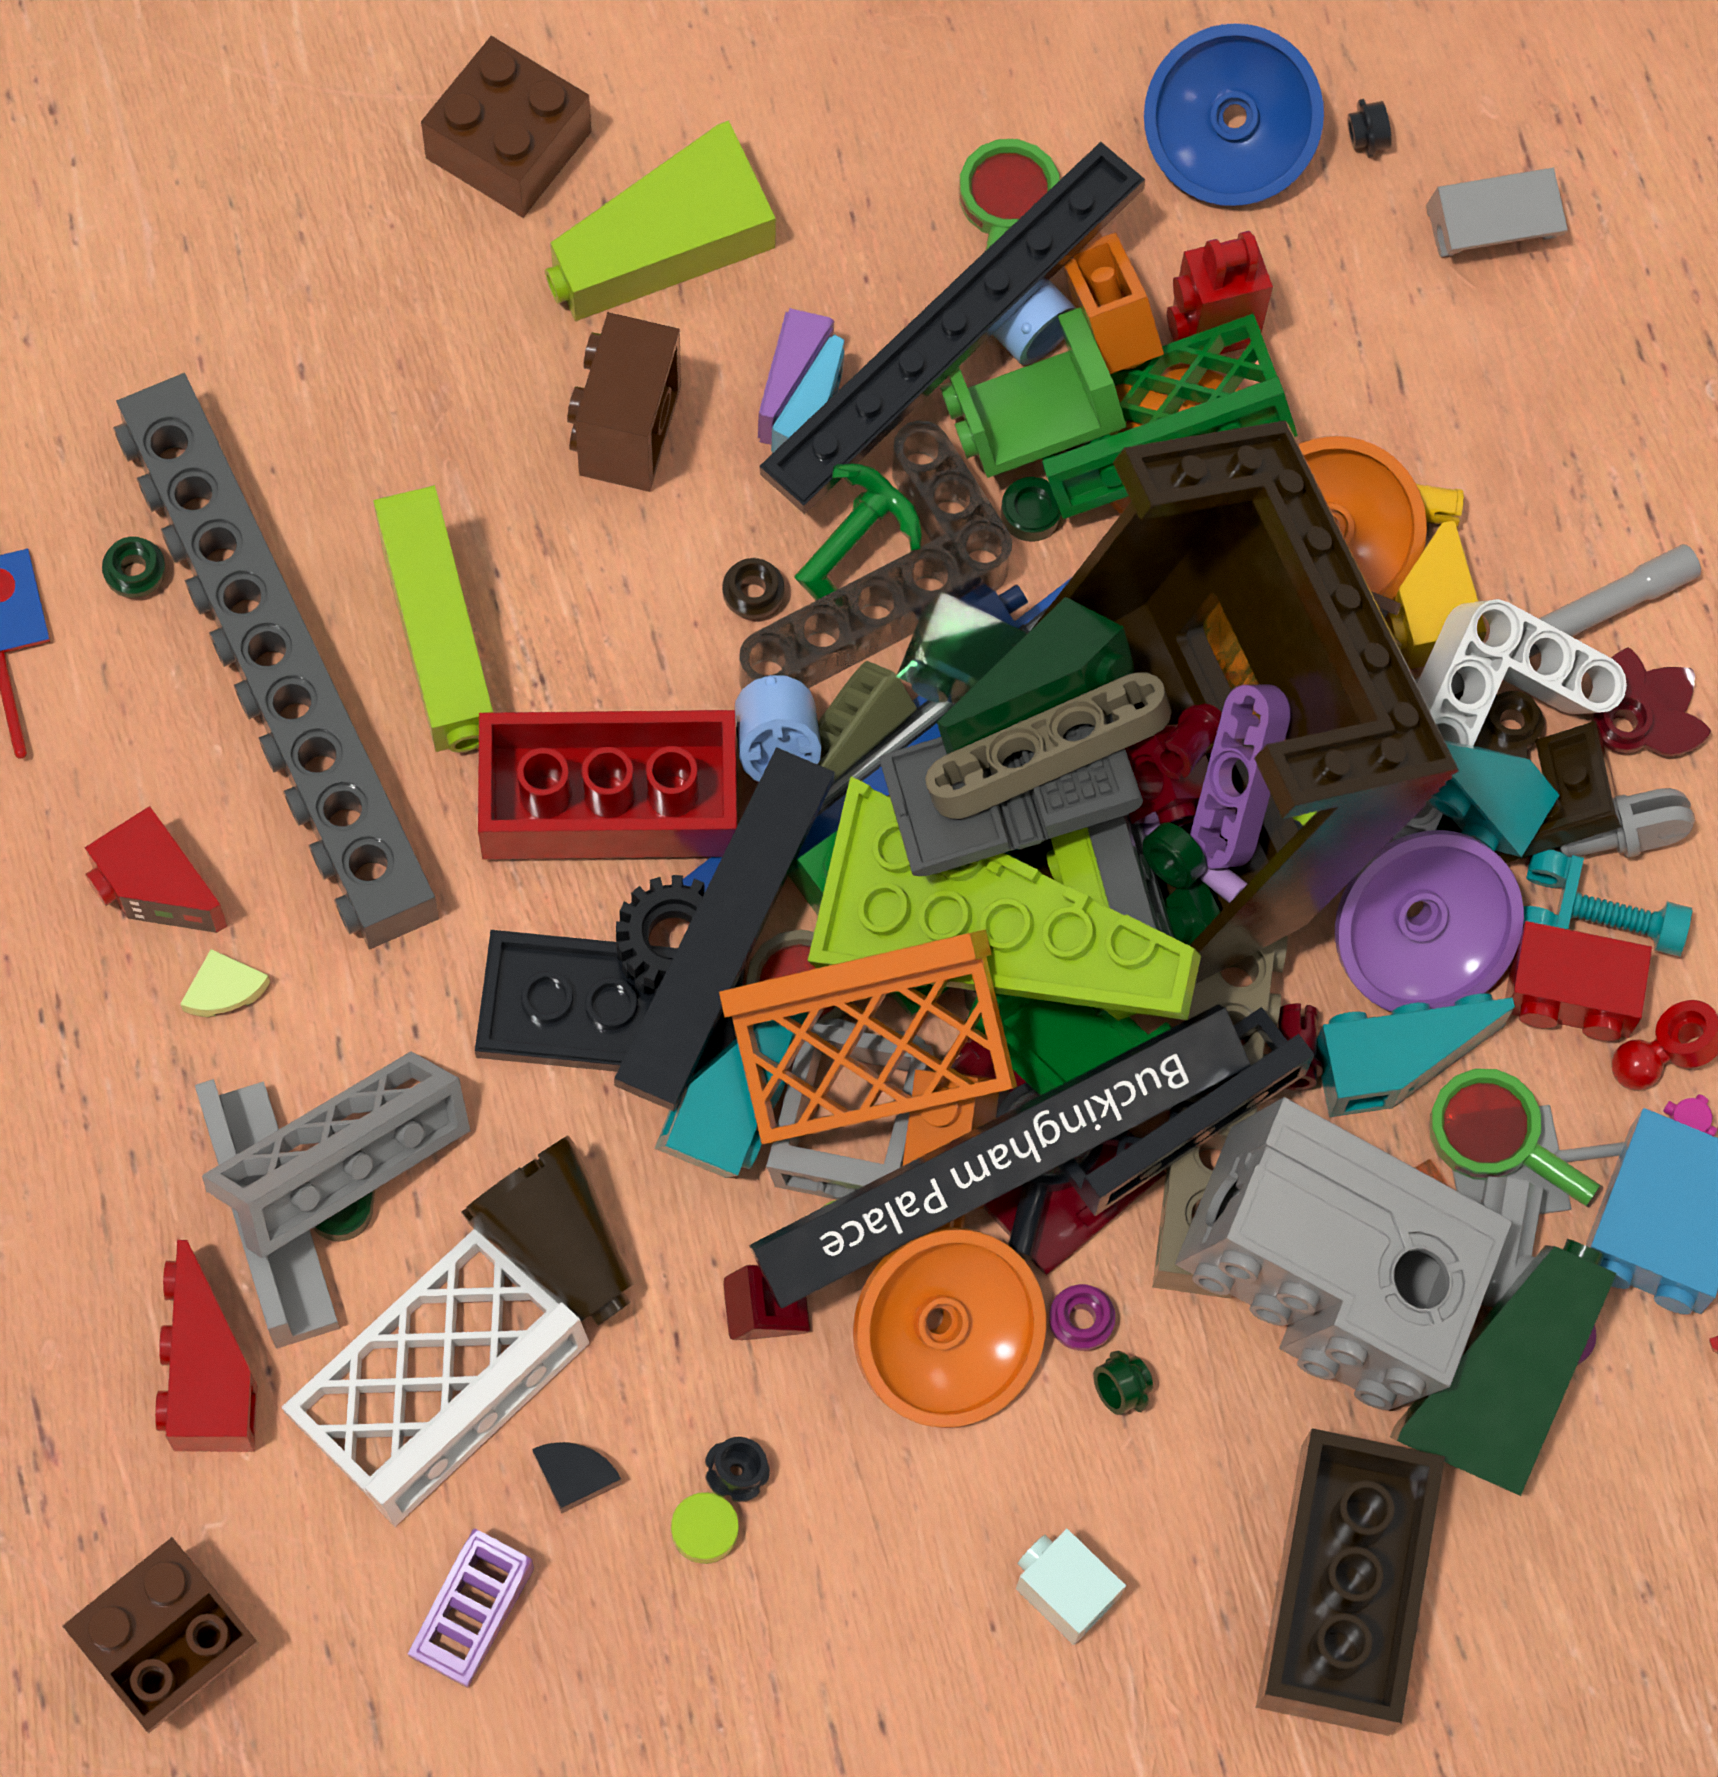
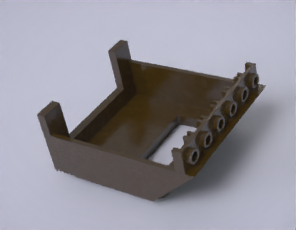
M1285 420L1125 447L1113 464L1131 500L1130 504L1034 625L1035 627L1058 603L1067 597L1123 626L1135 668L1133 673H1149L1160 679L1164 685L1172 712L1167 725H1178L1181 713L1192 705L1211 704L1222 712L1226 698L1232 691L1204 633L1205 619L1220 603L1258 684H1270L1278 687L1288 700L1290 722L1285 740L1266 744L1254 757L1271 793L1255 852L1246 864L1229 868L1244 880L1247 885L1230 903L1209 887L1220 913L1189 945L1201 955L1195 984L1306 926L1426 805V801L1432 799V795L1439 792V788L1446 785L1445 782L1452 779L1453 774L1459 772L1444 738ZM999 661L954 670L945 682L954 703L956 704ZM1143 702L1133 705L1136 710L1145 707ZM1243 739V746H1245V747H1247V746H1252V747H1254L1253 745H1244V740H1245V739ZM1211 753L1206 754L1208 762L1210 760ZM1238 759L1233 766L1231 777L1234 788L1239 794H1242L1247 788L1249 775L1246 765ZM1316 812L1298 830L1292 817ZM1193 822L1180 828L1191 835ZM1220 830V837L1223 838V839L1227 842L1228 840L1225 839V838L1221 835V830ZM1051 838L1039 844L1021 849L1029 866L1054 880L1046 856L1048 851L1053 850ZM1157 875L1162 896L1165 900L1177 888L1167 884ZM1092 1007L1096 1017L1109 1014L1103 1008Z

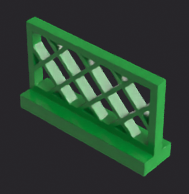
M1254 313L1162 346L1164 355L1145 361L1136 368L1120 370L1110 374L1115 386L1123 383L1132 385L1123 400L1119 401L1125 423L1129 420L1143 425L1121 433L1118 430L1082 443L1085 446L1060 454L1062 452L1060 451L1042 458L1048 482L1063 519L1128 497L1127 491L1113 464L1125 447L1284 420L1288 423L1294 437L1298 436L1284 390L1274 369ZM1248 338L1250 339V344L1239 359L1219 355L1224 347ZM1178 363L1190 365L1180 380L1161 376L1167 367ZM1208 369L1227 374L1216 390L1197 385ZM1244 378L1261 382L1235 391ZM1150 390L1168 395L1157 411L1139 406ZM1186 399L1202 403L1177 412Z

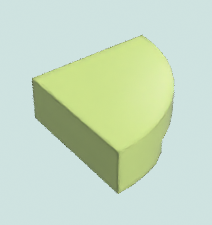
M211 949L180 1005L184 1012L202 1017L216 1016L218 1013L232 1011L245 1004L249 1005L255 1002L267 989L270 980L268 975Z

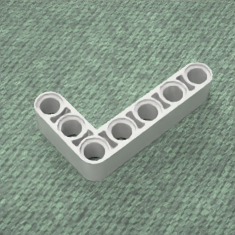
M1499 599L1463 603L1451 611L1446 618L1417 683L1444 741L1470 746L1474 745L1503 680L1556 709L1569 714L1611 711L1620 704L1625 696L1627 687L1625 673L1621 666L1612 658L1513 604ZM1481 615L1487 619L1490 628L1489 638L1485 644L1477 634V623ZM1533 644H1536L1541 652L1542 660L1537 671L1533 669L1529 659L1530 649ZM1456 671L1461 674L1465 686L1460 700L1455 698L1451 688L1452 677ZM1585 672L1591 677L1593 685L1592 693L1588 699L1584 696L1581 688V681ZM1429 800L1426 801V805L1390 842L1413 833L1436 830L1442 813L1434 808Z

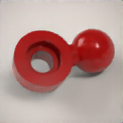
M1686 1000L1672 1005L1660 1016L1655 1029L1656 1039L1652 1042L1635 1039L1623 1043L1613 1054L1611 1068L1615 1079L1620 1085L1630 1090L1640 1091L1648 1089L1657 1083L1662 1075L1663 1065L1669 1061L1683 1068H1694L1709 1063L1718 1055L1717 1013L1709 1004L1699 1000ZM1699 1037L1695 1041L1688 1043L1692 1038Z

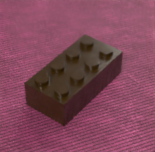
M1311 1428L1301 1446L1256 1708L1390 1736L1400 1726L1403 1718L1445 1456Z

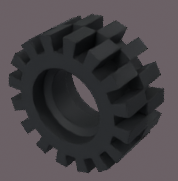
M672 875V884L662 885L661 877L650 880V890L645 892L639 886L631 892L632 902L629 904L624 901L619 910L620 921H616L618 960L622 962V971L626 978L629 979L633 976L635 978V988L645 994L647 989L651 988L654 989V994H656L672 959L660 956L650 945L649 936L652 929L659 922L668 918H681L691 922L705 894L704 882L694 878L690 887L683 885V875Z

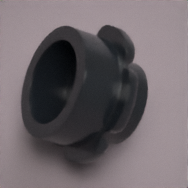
M1365 99L1358 100V112L1347 115L1350 140L1354 149L1364 147L1366 155L1374 157L1375 151L1391 148L1392 145L1387 110L1383 101L1366 104Z
M733 1437L723 1443H717L709 1450L705 1458V1465L709 1469L705 1476L710 1489L718 1496L729 1495L735 1502H746L758 1496L760 1492L759 1487L768 1482L770 1469L766 1454L759 1444L749 1438ZM738 1466L741 1468L742 1474L739 1476L733 1475L730 1468Z

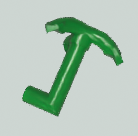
M837 464L833 467L832 478H844L850 485L862 486L867 491L860 493L854 499L853 511L794 576L826 612L837 610L844 600V595L827 576L878 519L882 520L889 511L896 517L900 525V532L909 539L910 550L921 549V524L914 505L875 468L869 466Z

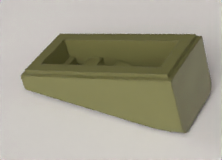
M865 661L850 677L818 721L821 741V756L818 765L834 771V781L917 710L901 680L893 671Z

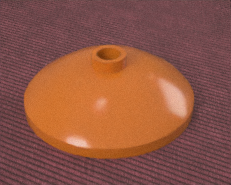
M1322 436L1298 443L1370 591L1391 600L1395 599L1400 586L1423 553L1426 542L1427 523L1425 507L1420 491L1412 476L1390 453L1375 444L1348 436Z
M953 1227L935 1229L887 1254L868 1277L858 1299L854 1315L853 1342L855 1355L861 1373L870 1389L893 1411L913 1422L926 1426L942 1428L961 1427L979 1422L997 1413L1007 1406L1026 1386L1042 1354L1046 1335V1310L1042 1291L1035 1275L1023 1258L1011 1247L988 1234L976 1230ZM941 1308L943 1312L941 1324L934 1329H928V1315L933 1310Z

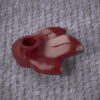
M1629 647L1611 657L1621 666L1625 673L1627 687L1625 696L1617 707L1608 712L1593 714L1592 722L1596 721L1605 747L1619 753H1633L1646 748L1662 756L1669 757L1693 751L1708 738L1711 729L1702 720L1686 713L1694 689L1695 673L1693 669L1686 667H1663L1646 671L1638 655ZM1624 718L1628 720L1632 725L1633 731L1625 732L1618 729L1613 724V719Z

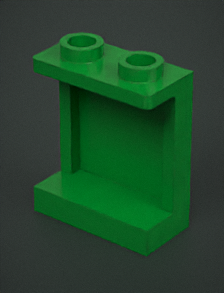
M995 993L1012 1068L1039 1095L1173 1028L1165 1022L1148 1035L1130 1017L1117 1020L1111 1014L1096 1017L1093 1008L1089 1006ZM977 997L973 1003V1006L965 1022H967L968 1018L970 1017L971 1013L973 1012L974 1008L978 1003ZM981 1017L975 1028L986 1035Z

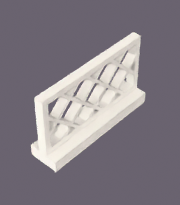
M473 1229L281 1408L373 1501L376 1508L388 1521L396 1527L590 1342L580 1319L562 1302L558 1304L481 1234ZM479 1251L494 1264L493 1287L458 1288L459 1270ZM505 1276L517 1287H504ZM447 1282V1289H439ZM531 1300L544 1312L527 1330L502 1331L503 1301ZM493 1301L491 1331L456 1332L458 1302ZM425 1303H446L445 1333L410 1334L411 1314ZM399 1326L398 1334H390ZM491 1345L490 1365L478 1376L453 1377L455 1346ZM501 1345H510L501 1353ZM444 1347L442 1377L407 1378L409 1348ZM398 1348L396 1378L361 1379L362 1359L373 1349ZM350 1371L349 1380H341ZM462 1390L455 1398L452 1399L453 1391ZM442 1391L441 1411L429 1422L404 1423L406 1392ZM395 1392L393 1423L358 1424L360 1393ZM325 1394H348L346 1424L318 1425L306 1411ZM413 1436L407 1443L403 1445L404 1437ZM392 1437L391 1457L376 1472L369 1476L355 1462L357 1438ZM332 1438H345V1451Z

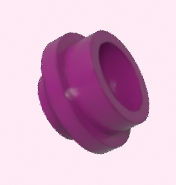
M1085 1284L1073 1285L1062 1290L1055 1297L1049 1312V1324L1053 1335L1061 1344L1073 1350L1088 1351L1101 1346L1110 1337L1115 1325V1310L1109 1297L1100 1289ZM1078 1309L1086 1310L1092 1315L1094 1324L1087 1329L1076 1328L1071 1323L1069 1315Z

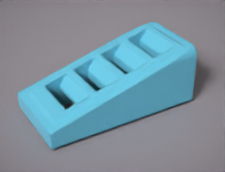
M833 335L832 338L829 337L772 427V453L838 392L844 366V339Z

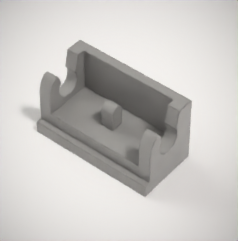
M1554 167L1437 187L1426 204L1428 217L1430 216L1440 257L1452 256L1453 254L1460 253L1462 250L1543 237L1544 240L1556 238V236H1562L1568 231Z

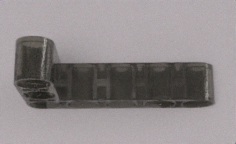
M917 420L903 426L894 439L892 464L894 483L898 490L914 505L920 524L931 542L921 546V549L913 550L751 634L744 640L740 648L739 685L741 690L754 680L769 676L761 675L752 668L757 663L763 661H772L782 668V670L773 675L788 676L799 680L809 689L922 630L923 627L920 623L923 620L934 615L982 583L995 591L1004 584L1008 577L1012 551L1010 533L952 442L938 425L929 421ZM920 453L930 456L933 461L924 465L915 464L909 461L907 457ZM944 502H956L965 509L959 513H947L942 511L938 505ZM977 550H984L992 553L996 559L988 563H981L973 560L969 554ZM923 578H934L944 586L940 589L929 591L918 587L915 582ZM876 605L886 608L890 614L880 619H874L865 616L861 610L865 607ZM817 633H826L832 636L836 642L830 646L817 647L810 644L807 638Z

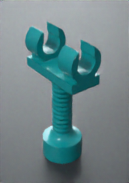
M1551 849L1534 854L1530 858L1526 879L1543 887H1560L1562 891L1556 914L1541 907L1523 906V925L1525 921L1568 929L1570 919L1578 916L1579 919L1582 920L1584 918L1585 921L1591 919L1593 923L1597 920V924L1603 922L1605 926L1609 924L1610 927H1614L1616 925L1617 929H1620L1622 926V930L1625 931L1628 928L1630 932L1634 930L1635 933H1639L1641 931L1642 935L1647 933V936L1651 937L1654 941V951L1678 957L1681 956L1690 927L1692 907L1667 901L1661 910L1654 911L1651 914V910L1645 912L1643 908L1639 910L1638 907H1634L1632 909L1630 905L1626 908V904L1620 906L1618 902L1614 904L1613 901H1609L1607 903L1606 899L1601 901V898L1597 897L1595 900L1594 896L1589 898L1588 895H1584L1582 897L1577 888L1584 858L1574 855L1568 857L1561 852Z

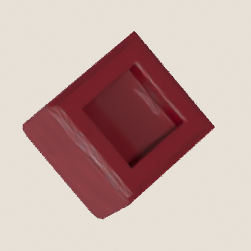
M746 1265L724 1278L723 1286L728 1332L731 1340L762 1339L810 1332L807 1297L805 1296L781 1309L776 1304L758 1265Z

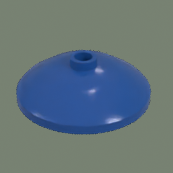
M1238 23L1222 24L1200 30L1176 45L1156 69L1147 90L1144 106V127L1147 142L1155 161L1163 173L1187 194L1208 203L1226 206L1257 203L1280 193L1290 186L1311 162L1321 139L1324 122V104L1320 85L1312 67L1302 53L1285 38L1268 29ZM1232 105L1242 106L1247 114L1245 123L1238 128H1231L1224 122V112Z

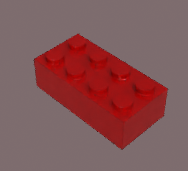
M735 710L479 713L478 836L482 859L723 857L737 828Z

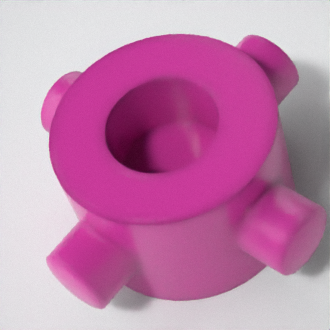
M1698 1094L1696 1098L1684 1099L1677 1105L1668 1101L1663 1109V1112L1668 1114L1670 1119L1715 1136L1718 1129L1711 1125L1712 1112L1707 1105L1709 1100L1703 1095Z

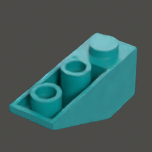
M1445 741L1459 772L1453 774V778L1446 781V785L1439 788V792L1432 795L1433 798L1429 800L1430 803L1439 812L1452 818L1462 830L1461 834L1479 840L1493 851L1496 850L1522 857L1559 797V794L1530 759Z
M1478 993L1462 997L1454 1002V1006L1430 1009L1428 1003L1417 1002L1395 1008L1391 1012L1392 1015L1367 1018L1365 1012L1356 1011L1332 1017L1328 1021L1329 1024L1322 1025L1317 1037V1059L1323 1063L1321 1079L1329 1118L1394 1108L1504 1027L1515 1007L1513 997L1493 1000L1491 994Z
M809 1012L789 1017L802 1025ZM774 1020L753 1024L759 1052L779 1064L796 1034ZM737 1038L691 1077L675 1112L669 1110L654 1148L725 1178L738 1176L741 1167L749 1170L762 1145L759 1131L756 1130L757 1122ZM763 1068L766 1083H768L773 1074ZM781 1081L770 1099L772 1109L782 1094L785 1086L784 1081Z

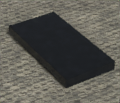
M491 930L475 1044V1056L482 1059L618 1072L655 996L654 989L648 988L644 994L635 988V978L633 976L629 979L626 978L622 971V962L618 960L616 942ZM651 945L656 953L668 959H673L678 949ZM745 966L735 987L743 986ZM722 1012L692 1076L737 1038L732 1016L725 1017L724 1012Z

